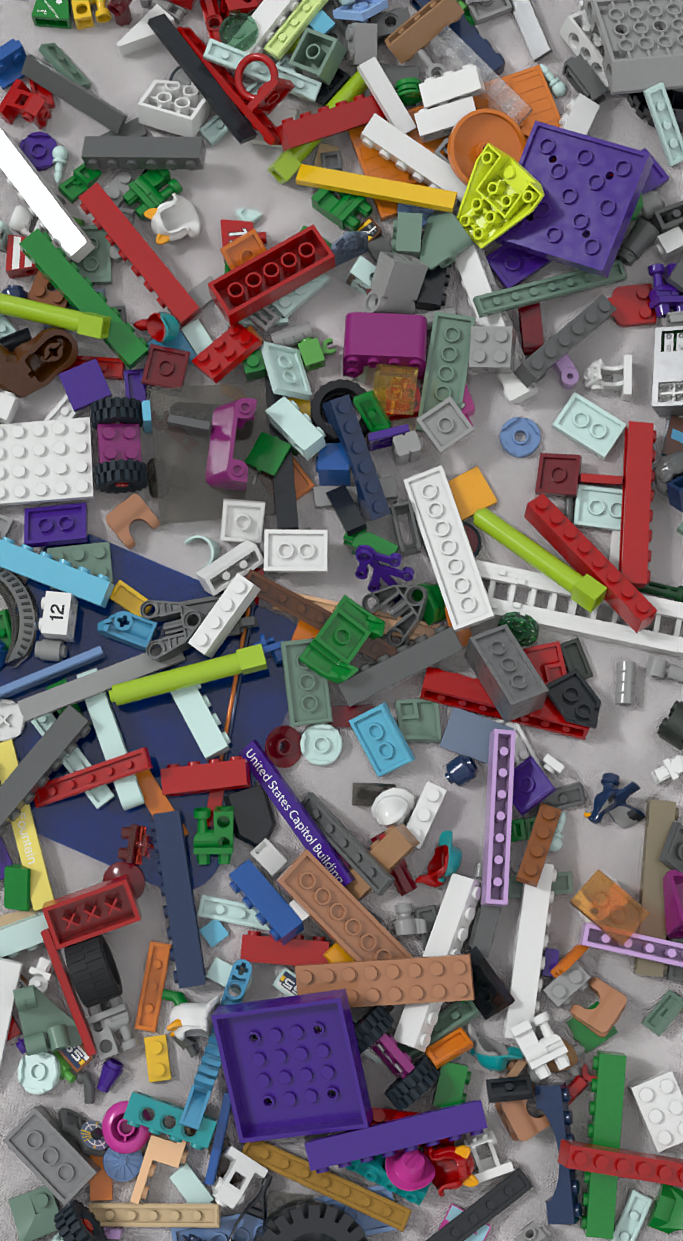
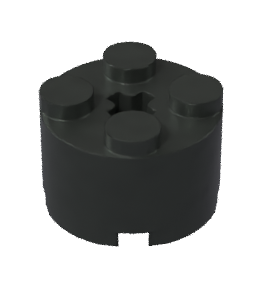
M676 700L670 709L669 720L664 718L657 734H659V738L681 751L683 749V701L679 702Z

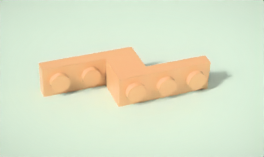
M185 1127L188 1134H195V1129ZM151 1135L130 1202L139 1204L142 1199L146 1200L150 1186H147V1181L149 1177L153 1178L157 1164H154V1160L179 1168L181 1163L185 1164L189 1150H186L188 1141L182 1140V1143H179L162 1135Z

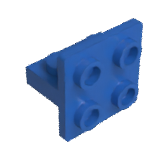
M11 39L0 46V87L3 90L13 85L16 79L20 80L25 77V75L21 74L27 56L19 40Z

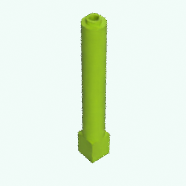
M358 70L326 106L329 105L331 109L336 107L335 103L343 100H347V103L352 102L354 97L362 95L368 89ZM323 139L282 152L269 166L267 171L280 184L287 182Z
M0 293V314L71 330L77 332V334L98 339L108 338L111 317L92 312H81Z
M486 507L475 512L473 524L571 593L570 599L591 613L603 602L607 587L588 574L582 576Z
M257 644L238 649L236 653L112 685V690H109L111 702H116V705L119 706L241 673L245 675L268 669L262 645Z

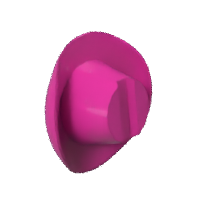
M121 1101L112 1105L106 1111L102 1120V1134L106 1144L113 1151L122 1154L138 1151L147 1143L151 1136L148 1127L140 1125V1128L127 1124L128 1120L123 1119L129 1101ZM144 1109V1117L151 1120L150 1114Z
M403 1148L395 1150V1155L386 1157V1174L389 1180L401 1190H419L429 1185L434 1179L435 1168L429 1158L419 1149L405 1152Z

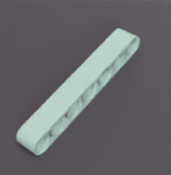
M96 667L77 675V678L96 672L98 669ZM107 692L86 699L85 702L106 761L128 753ZM135 775L114 782L124 811L145 803Z

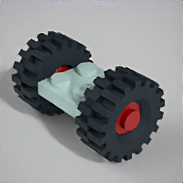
M78 1200L71 1201L54 1216L55 1227L59 1232L51 1241L107 1240L99 1220H96L93 1212L91 1213L87 1206L84 1207L83 1203L78 1202Z

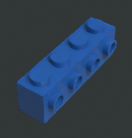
M250 859L229 874V886L235 894L240 893L243 897L242 902L249 910L253 909L256 912V919L262 926L267 925L270 929L269 934L276 942L279 940L284 946L304 930L303 921Z

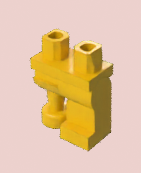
M71 0L77 30L95 27L90 5H97L98 10L95 12L97 22L106 23L110 21L112 16L111 12L106 8L105 2L107 0Z

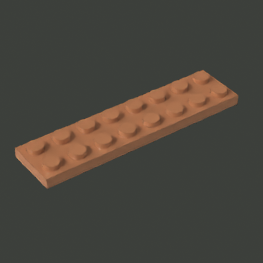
M307 849L275 881L354 961L413 957Z
M471 954L302 964L295 966L297 995L346 989L350 1007L475 999Z

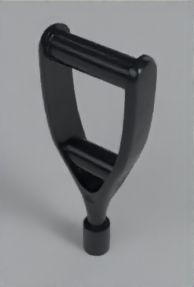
M266 1174L265 1178H263L259 1193L237 1219L228 1241H236L232 1238L244 1214L263 1220V1223L266 1221V1191L270 1187L273 1176ZM259 1202L262 1205V1209L256 1208L253 1205Z

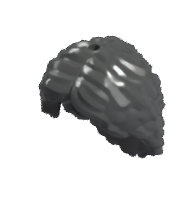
M676 451L664 456L655 467L654 482L658 491L663 495L668 496L666 483L683 475V451Z

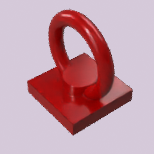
M252 53L245 56L239 62L235 71L234 81L236 89L242 98L249 101L247 107L251 112L269 115L295 88L291 80L279 78L278 69L274 61L262 53ZM254 61L263 62L268 67L271 75L270 81L264 83L258 89L257 95L249 93L242 81L245 68Z

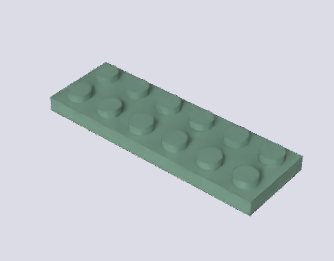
M435 311L418 418L450 396L459 409H462L470 355L471 326L475 325L476 317ZM417 424L416 432H423Z

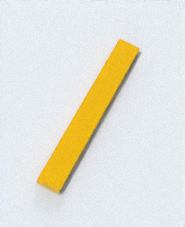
M305 164L300 165L296 177V184L451 213H453L457 199V192Z

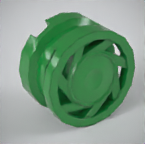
M408 77L398 80L396 82L397 85L394 84V90L404 106L414 105L422 101L419 84L422 83L420 79Z

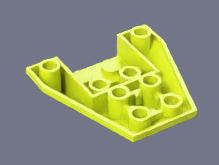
M488 143L475 162L456 219L469 237L483 249L531 214L545 194L541 184L514 158Z

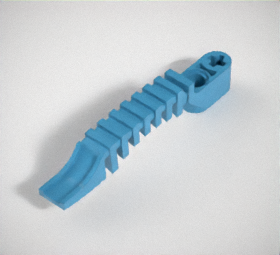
M240 959L234 963L220 1006L242 1003L252 972V966L249 961ZM241 967L245 968L243 975L238 974ZM231 988H238L241 994L233 997L229 994V990ZM212 1027V1035L209 1036L208 1046L205 1048L204 1056H202L201 1064L198 1067L179 1125H184L197 1131L199 1130L222 1063L214 1027Z

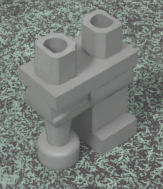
M120 996L108 1000L110 1009L105 1011L102 1010L100 1004L88 1008L89 1017H87V1021L100 1060L122 1053L114 1034L118 1030H120L124 1042L121 1043L123 1052L140 1045L138 1038L132 1037L129 1025L131 1022L127 1003H123Z

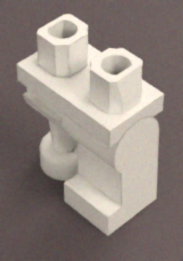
M677 755L671 759L663 760L657 764L659 768L650 773L655 784L664 780L669 783L679 778L683 774V756Z
M547 1011L531 1019L534 1026H540L544 1036L540 1040L537 1039L529 1020L510 1029L531 1071L534 1070L540 1080L552 1075L546 1064L554 1060L559 1071L570 1066L566 1054L568 1050L561 1037L556 1035L547 1021L550 1020V1016Z

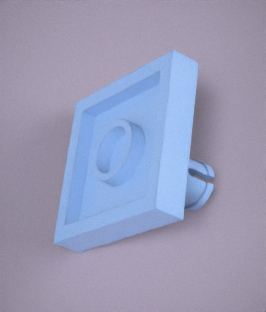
M355 0L350 5H342L333 10L334 19L369 23L368 19L389 7L388 0Z

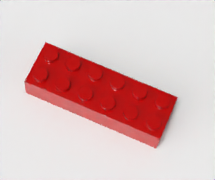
M313 224L208 283L209 294L228 324L232 326L335 268V255Z

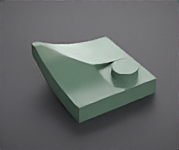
M420 698L395 701L397 724L406 742L441 743L438 703Z
M45 1185L8 1200L16 1224L19 1241H33L57 1231L54 1216L61 1208L57 1198Z

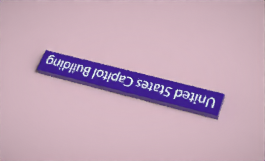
M257 740L251 741L238 754L249 762L250 771L305 849L346 887L355 878L272 761L266 756L265 751Z

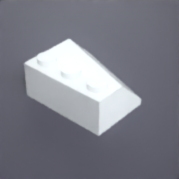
M154 80L137 104L140 124L184 137H195L211 111L210 104L193 82H191V85H180L178 81Z

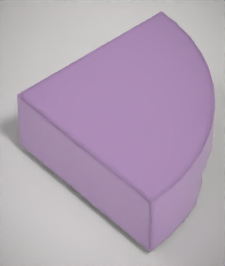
M101 1227L104 1229L107 1239H121L123 1235V1227Z

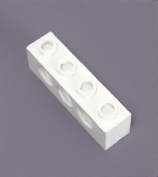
M583 11L567 16L559 31L560 35L576 56L582 55L601 82L610 90L602 66L605 50L599 32L592 33L588 18Z

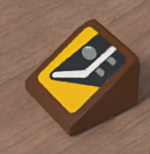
M371 216L356 229V231L367 232L368 243L382 235V230Z

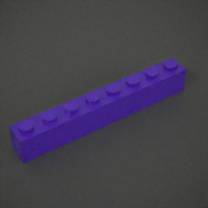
M480 1099L370 1125L369 1128L349 1130L308 1140L304 1144L310 1171L316 1170L318 1174L329 1171L330 1166L338 1165V1168L352 1165L351 1161L360 1159L361 1163L374 1160L373 1156L382 1154V1157H389L396 1154L395 1150L403 1148L405 1152L418 1149L417 1145L426 1143L427 1147L440 1144L439 1140L444 1138L454 1141L461 1139V1134L469 1132L471 1136L484 1133L483 1129L488 1127L482 1102Z

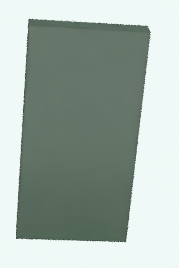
M314 638L280 642L290 727L333 722L328 679L321 677L298 660Z

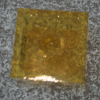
M377 364L373 391L385 412L406 415L414 414L419 368Z

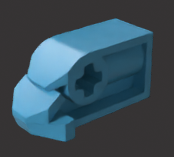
M126 611L117 612L97 625V631L102 636L145 652L147 645L152 641L157 630L156 622ZM124 620H127L128 625L120 627V622L123 623Z

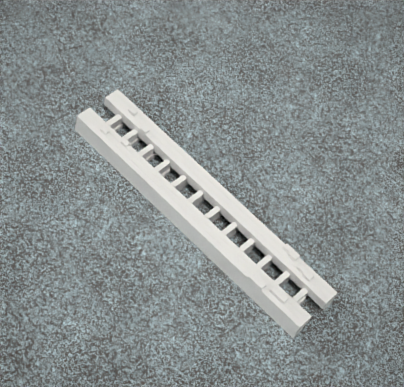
M476 560L482 579L488 580L486 592L495 619L509 622L513 620L514 623L523 624L521 622L524 621V625L683 658V637H679L683 621L682 602L643 595L657 609V612L653 619L651 631L642 629L636 633L630 626L617 624L618 614L613 608L610 622L596 620L598 606L590 613L589 618L575 615L577 603L572 599L569 601L567 613L555 611L558 595L571 598L572 594L542 573ZM497 582L509 585L506 601L493 598ZM517 586L529 589L526 605L514 602ZM537 591L550 593L547 609L535 607ZM603 600V602L601 603L604 605H609L605 600ZM661 616L675 619L672 635L658 632Z

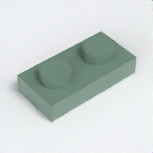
M669 989L643 1020L642 1024L660 1037L683 1009V999Z

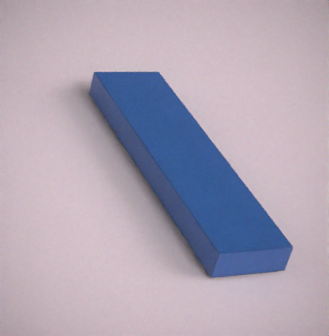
M224 1092L204 1184L213 1185L216 1181L232 1106L228 1092Z

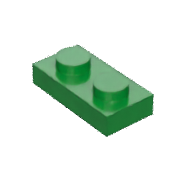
M373 390L354 397L353 402L371 433L391 427V422Z

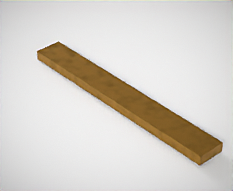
M265 1141L246 1142L243 1147L242 1153L261 1166L399 1231H404L412 1212L411 1209L329 1171L318 1174L316 1170L310 1171L309 1162Z

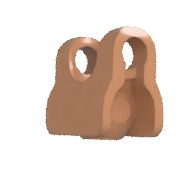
M138 494L131 495L106 515L107 525L128 549H132L136 545L129 533L130 525L133 522L144 521L154 530L160 526L158 518Z
M592 977L588 986L598 996L600 1000L599 1005L594 1009H585L580 1005L574 1004L569 1013L590 1031L603 1038L607 1036L611 1028L619 1020L626 1007L627 998L602 980Z
M532 1083L533 1095H534V1094H535V1086H534V1084ZM528 1099L495 1103L494 1107L514 1141H527L550 1126V1122L545 1114L536 1118L529 1115L526 1109Z

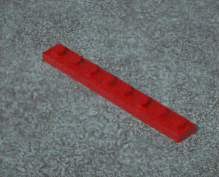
M178 27L177 30L232 102L237 105L243 116L249 119L252 127L262 134L264 141L269 145H282L276 126L265 114L249 110L247 107L249 101L240 96L236 89L234 78L226 68L203 59L206 45L193 30L187 27Z

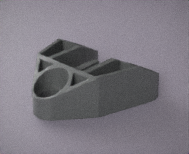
M392 585L367 594L362 599L363 608L370 613H375L402 596L403 598L388 609L394 619H397L411 608L412 611L396 622V625L387 632V641L393 647L404 645L424 617L428 592L422 586ZM416 589L423 592V599L421 601L413 599L412 594ZM371 597H374L377 601L376 609L368 607L367 602ZM395 631L400 632L402 636L400 643H395L392 640V634Z
M156 600L143 602L140 606L142 617L153 622H167L163 626L166 637L151 641L146 647L147 656L156 662H164L191 648L192 645L188 642L204 621L203 616L180 602ZM151 605L155 606L154 614L147 616L145 613L146 608ZM195 615L198 616V624L190 626L191 619ZM157 645L161 646L162 651L160 655L153 656L152 649Z

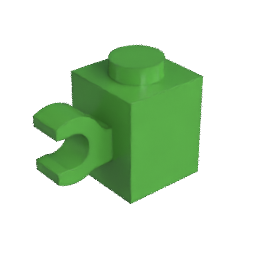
M306 338L301 343H298V349L306 373L325 367L324 356L336 354V348H327L328 345L333 344L332 338L324 340L321 347L318 338Z

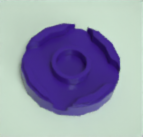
M33 132L20 142V149L38 172L53 167L52 161L54 158L52 151L58 145L55 139L48 133Z

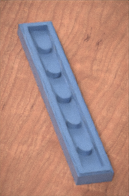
M98 646L0 687V700L102 659L106 656L101 646Z

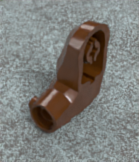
M50 327L42 330L30 341L16 347L13 352L0 343V388L13 393L15 397L20 399L49 384L61 371L67 369L76 361L78 346L72 334L62 328Z

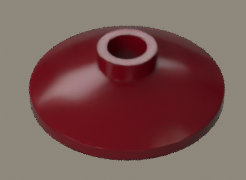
M282 725L274 728L269 733L265 743V752L274 766L288 768L299 760L302 752L300 746L301 736L298 731L293 727Z
M119 861L112 864L106 870L103 882L128 874L135 897L138 899L145 889V877L141 869L128 861Z

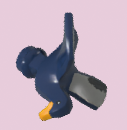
M613 773L603 774L601 780L603 791L594 798L593 811L591 813H584V817L588 818L590 822L598 824L601 823L604 814L609 813L613 821L621 828L640 822L645 818V814L626 803L627 798L631 794L641 789L640 786L632 781L623 789H617L620 785V776Z

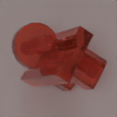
M131 824L129 827H122L121 838L129 841L128 848L120 847L118 851L119 859L129 864L141 865L142 856H147V849H154V844L148 843L149 835H145L146 826Z

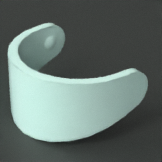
M195 535L185 540V545L200 538L208 542L211 547V559L207 565L217 560L220 556L219 545L211 537Z

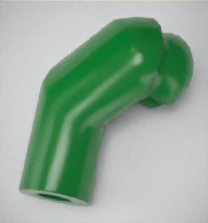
M168 989L163 990L162 1000L172 1001L175 1006L189 1003L184 993Z

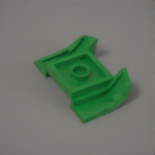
M344 595L298 660L323 678L335 683L344 682L359 670L357 667L349 665V663L368 637L373 640L382 637L385 622Z

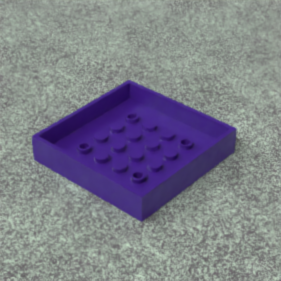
M535 121L519 164L541 184L545 196L531 214L494 241L510 248L608 278L654 161L650 153ZM553 158H557L556 162L551 163ZM610 174H613L614 177L608 180L607 177ZM533 215V220L528 221V217ZM586 233H590L588 238H584Z
M346 989L217 1007L211 1018L240 1143L369 1128L374 1116ZM315 1026H320L322 1031H318ZM252 1034H255L258 1039H253ZM329 1090H334L336 1095H332ZM266 1098H270L272 1103L267 1102Z

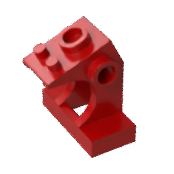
M16 79L0 104V116L6 123L12 125L17 115L21 114L25 121L29 123L34 122L41 130L43 126L46 127L48 118L51 119L52 117L46 98L40 93L33 94L22 80Z

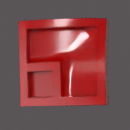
M560 641L523 649L545 685L567 674Z

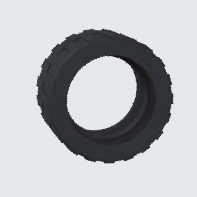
M337 379L322 385L314 394L310 409L311 420L315 427L319 426L325 433V443L341 442L335 430L324 422L322 404L348 394L351 401H353L355 396L367 392L358 383H354L351 380ZM361 416L359 424L363 436L366 438L370 430Z
M102 934L65 947V959L76 992L85 1007L90 1008L122 995L123 988L119 972L110 948Z

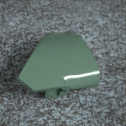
M438 210L428 217L422 239L420 261L428 265L430 270L438 265L441 268L449 266L454 262L457 254L473 245L471 238L451 212Z
M30 985L13 990L28 1056L50 1050L52 1052L82 1044L74 1020L49 1000L36 986Z

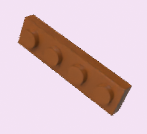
M541 803L516 881L537 888L562 810Z

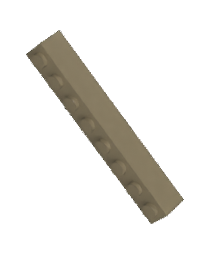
M650 799L647 801L636 934L669 941V938H666L663 877L670 869L662 864L659 858L672 823L675 820L678 821L679 808H676V802ZM635 957L633 974L663 977V973L667 972L668 964Z

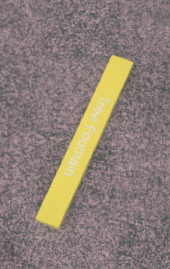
M12 739L0 743V782L2 785L19 765ZM29 803L22 807L20 810L22 812L21 815L14 822L11 821L22 866L31 869L30 898L34 911L42 909L45 902L55 898Z

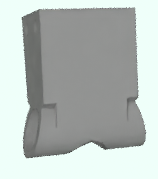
M380 251L371 283L372 291L368 293L364 301L365 312L414 315V301L418 298L428 265L412 255Z

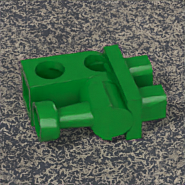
M168 169L148 170L134 182L132 181L128 184L129 190L123 195V200L129 207L138 201L140 206L135 209V213L141 220L146 219L144 216L146 210L157 208L172 196L173 193L179 195L183 192V188L175 178L171 179ZM168 184V187L166 189L159 192L160 189H162L165 185Z
M320 188L311 197L312 207L338 225L342 230L347 228L351 231H356L360 226V221L356 216L360 214L366 219L373 212L372 207L364 196L337 192L342 197L338 200L331 194L336 191Z
M367 529L351 536H347L345 533L343 537V544L351 547L352 554L354 555L356 548L360 545H369L377 553L388 556L398 551V545L367 532ZM381 562V565L391 567L390 564Z
M215 806L214 829H208L207 819L211 817V808H194V818L198 819L197 832L194 837V854H197L198 864H210V854H218V864H230L231 855L234 851L235 806Z

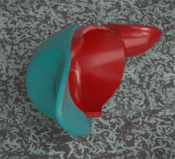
M161 311L153 313L149 318L139 320L133 324L135 328L141 331H148L154 340L161 343L174 340L179 333L177 319L172 314Z
M446 830L441 833L439 845L435 848V854L428 864L427 874L418 876L415 879V883H423L430 887H440L444 884L446 877L459 869L462 851L453 845L452 831Z

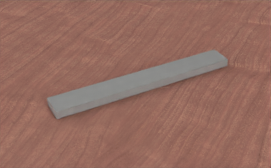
M162 648L153 649L152 655H160ZM145 652L17 701V704L26 723L63 709L68 705L76 704L112 690V685L145 677L185 661V657L181 653L167 661L156 662L149 658Z

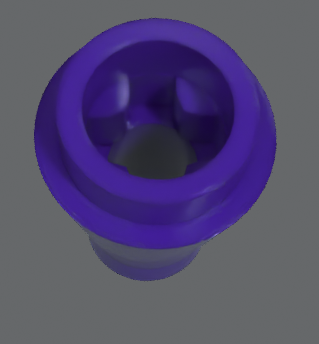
M110 1057L107 1061H104L97 1089L108 1093L123 1073L122 1068L124 1064Z

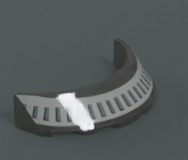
M0 567V595L8 607L12 624L11 643L4 661L14 669L28 658L33 651L39 617L36 607L37 603L29 586L24 584L23 579L18 574Z

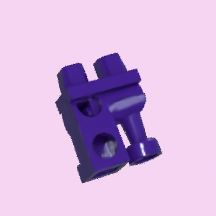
M661 263L648 266V274L653 277L654 288L649 293L651 301L649 307L656 310L658 318H666V314L670 312V309H673L674 312L683 311V293L667 282L677 263H670L666 267Z

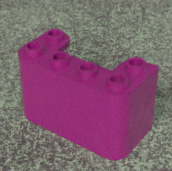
M348 313L345 317L343 376L356 378L363 373L364 366L371 368L390 367L393 369L405 368L404 374L410 380H424L427 318L422 315Z

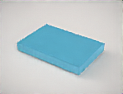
M385 702L349 720L378 777L415 760Z

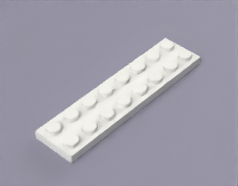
M440 465L404 479L403 481L454 631L458 632L495 618L443 466Z

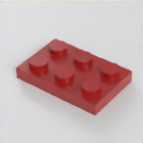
M237 322L191 361L196 368L217 384L258 349L262 343L259 338Z

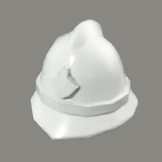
M391 788L383 791L376 797L371 807L372 818L386 828L393 824L395 826L403 824L411 816L415 808L414 795L402 788Z

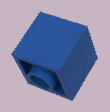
M326 443V446L316 456V473H318L319 486L351 485V467L341 443Z

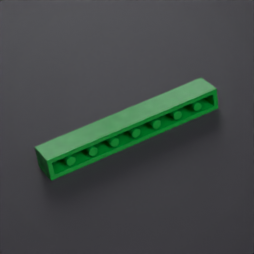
M37 228L19 243L21 251L75 310L111 317L108 338H102V340L131 370L148 355L149 345L142 337L138 338L134 334L135 330L128 322L124 323L120 319L121 314L115 307L110 308L108 306L105 296L101 292L97 293L92 288L94 286L87 277L83 278L78 273L80 270L74 262L69 263L67 261L64 251L59 246L56 248L51 243V237L45 231L42 233Z
M597 1050V1056H593L592 1069L595 1070V1079H591L590 1091L594 1092L593 1101L589 1102V1115H592V1122L587 1126V1137L590 1138V1144L620 1149L627 1057L622 1052ZM584 1171V1183H587V1189L582 1194V1206H585V1215H582L580 1218V1229H583L586 1237L613 1239L618 1176Z

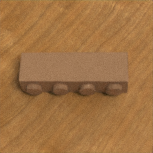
M431 0L385 38L384 41L393 55L403 64L405 61H410L420 49L427 47L434 37L444 33L446 28L451 23L457 22L465 12L457 0Z
M393 824L384 832L386 836L382 840L378 839L370 846L372 849L370 853L389 873L420 844L404 824L398 826ZM349 867L348 870L355 880L345 888L360 901L373 889L352 867Z

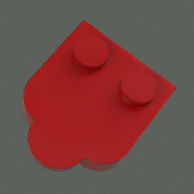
M651 283L619 286L613 291L612 296L607 298L616 308L610 317H614V321L618 326L634 327L656 324L655 309H650L649 307L651 302L649 293L652 290Z

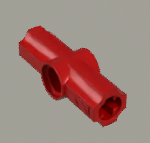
M200 0L209 40L211 38L228 45V40H224L226 33L217 0ZM214 25L219 26L216 29L211 28Z

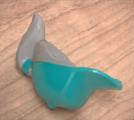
M468 1023L467 1035L473 1042L474 1047L466 1052L477 1057L478 1062L489 1071H503L506 1069L509 1060L523 1059V1054L519 1048L507 1047L504 1043H496L488 1037L477 1036L475 1027Z

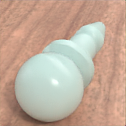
M540 64L544 77L550 82L548 87H551L552 95L562 97L567 90L565 83L559 81V77L554 78L548 67Z
M56 146L52 151L56 184L60 183L63 166L67 163L65 160L68 157V151L64 146Z
M564 811L560 814L549 848L551 852H557L562 847L561 839L564 838V835H561L566 821V813Z

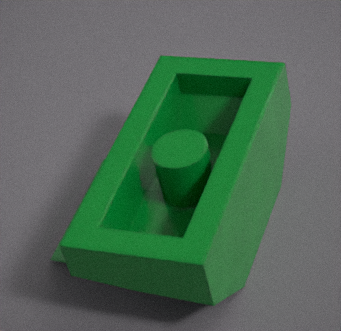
M427 582L415 585L424 587L428 592V600L424 612V618L428 626L445 620L444 607L446 605L439 585ZM416 589L412 594L415 601H421L423 599V592Z
M667 1184L660 1185L647 1223L649 1227L667 1234L683 1230L682 1189Z

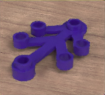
M360 545L356 548L355 555L359 562L355 573L356 577L361 580L366 579L369 573L367 565L370 564L373 568L372 579L367 587L371 593L380 590V577L388 586L398 585L391 576L402 578L404 581H411L415 572L412 568L404 567L402 570L393 568L401 565L402 556L400 554L392 553L388 556L377 553L369 545ZM378 561L388 563L392 567L381 565ZM400 596L399 598H397V599L394 601V603L396 604V603H397L398 601H400L403 597Z

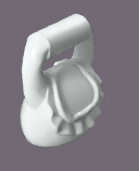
M17 205L12 214L9 228L28 237L31 234L28 229L34 215L27 207ZM39 218L34 231L38 228L42 232L43 228L39 224L41 221Z

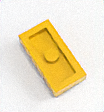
M167 1034L145 1037L144 1043L149 1082L172 1079Z

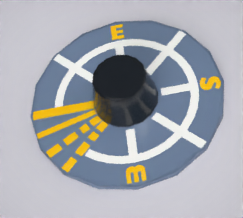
M93 1120L86 1121L80 1130L83 1142L93 1150L100 1151L108 1147L103 1138L102 1124Z

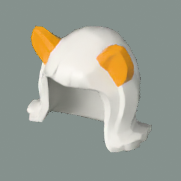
M176 193L172 194L173 200L166 201L157 208H151L144 212V216L151 220V227L157 235L156 243L158 245L181 239L189 234L190 238L200 234L201 224L196 213L197 211L191 202Z
M214 997L213 1000H210V1003H182L175 1006L171 1010L169 1025L166 1027L167 1031H172L170 1037L176 1036L177 1039L183 1041L186 1037L200 1035L209 1039L213 1027L211 1015L220 1006L219 997Z

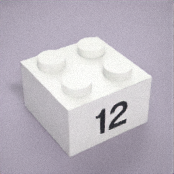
M46 591L45 597H42L41 609L44 611L43 618L39 619L38 628L46 639L73 643L78 601L72 593Z

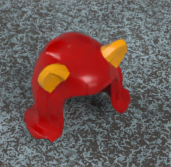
M426 1144L424 1145L423 1153L429 1158L435 1168L432 1184L438 1190L440 1197L445 1196V1189H458L463 1185L473 1187L479 1184V1180L473 1175L475 1161L470 1153V1147L466 1145H447L434 1149L433 1146L427 1147Z

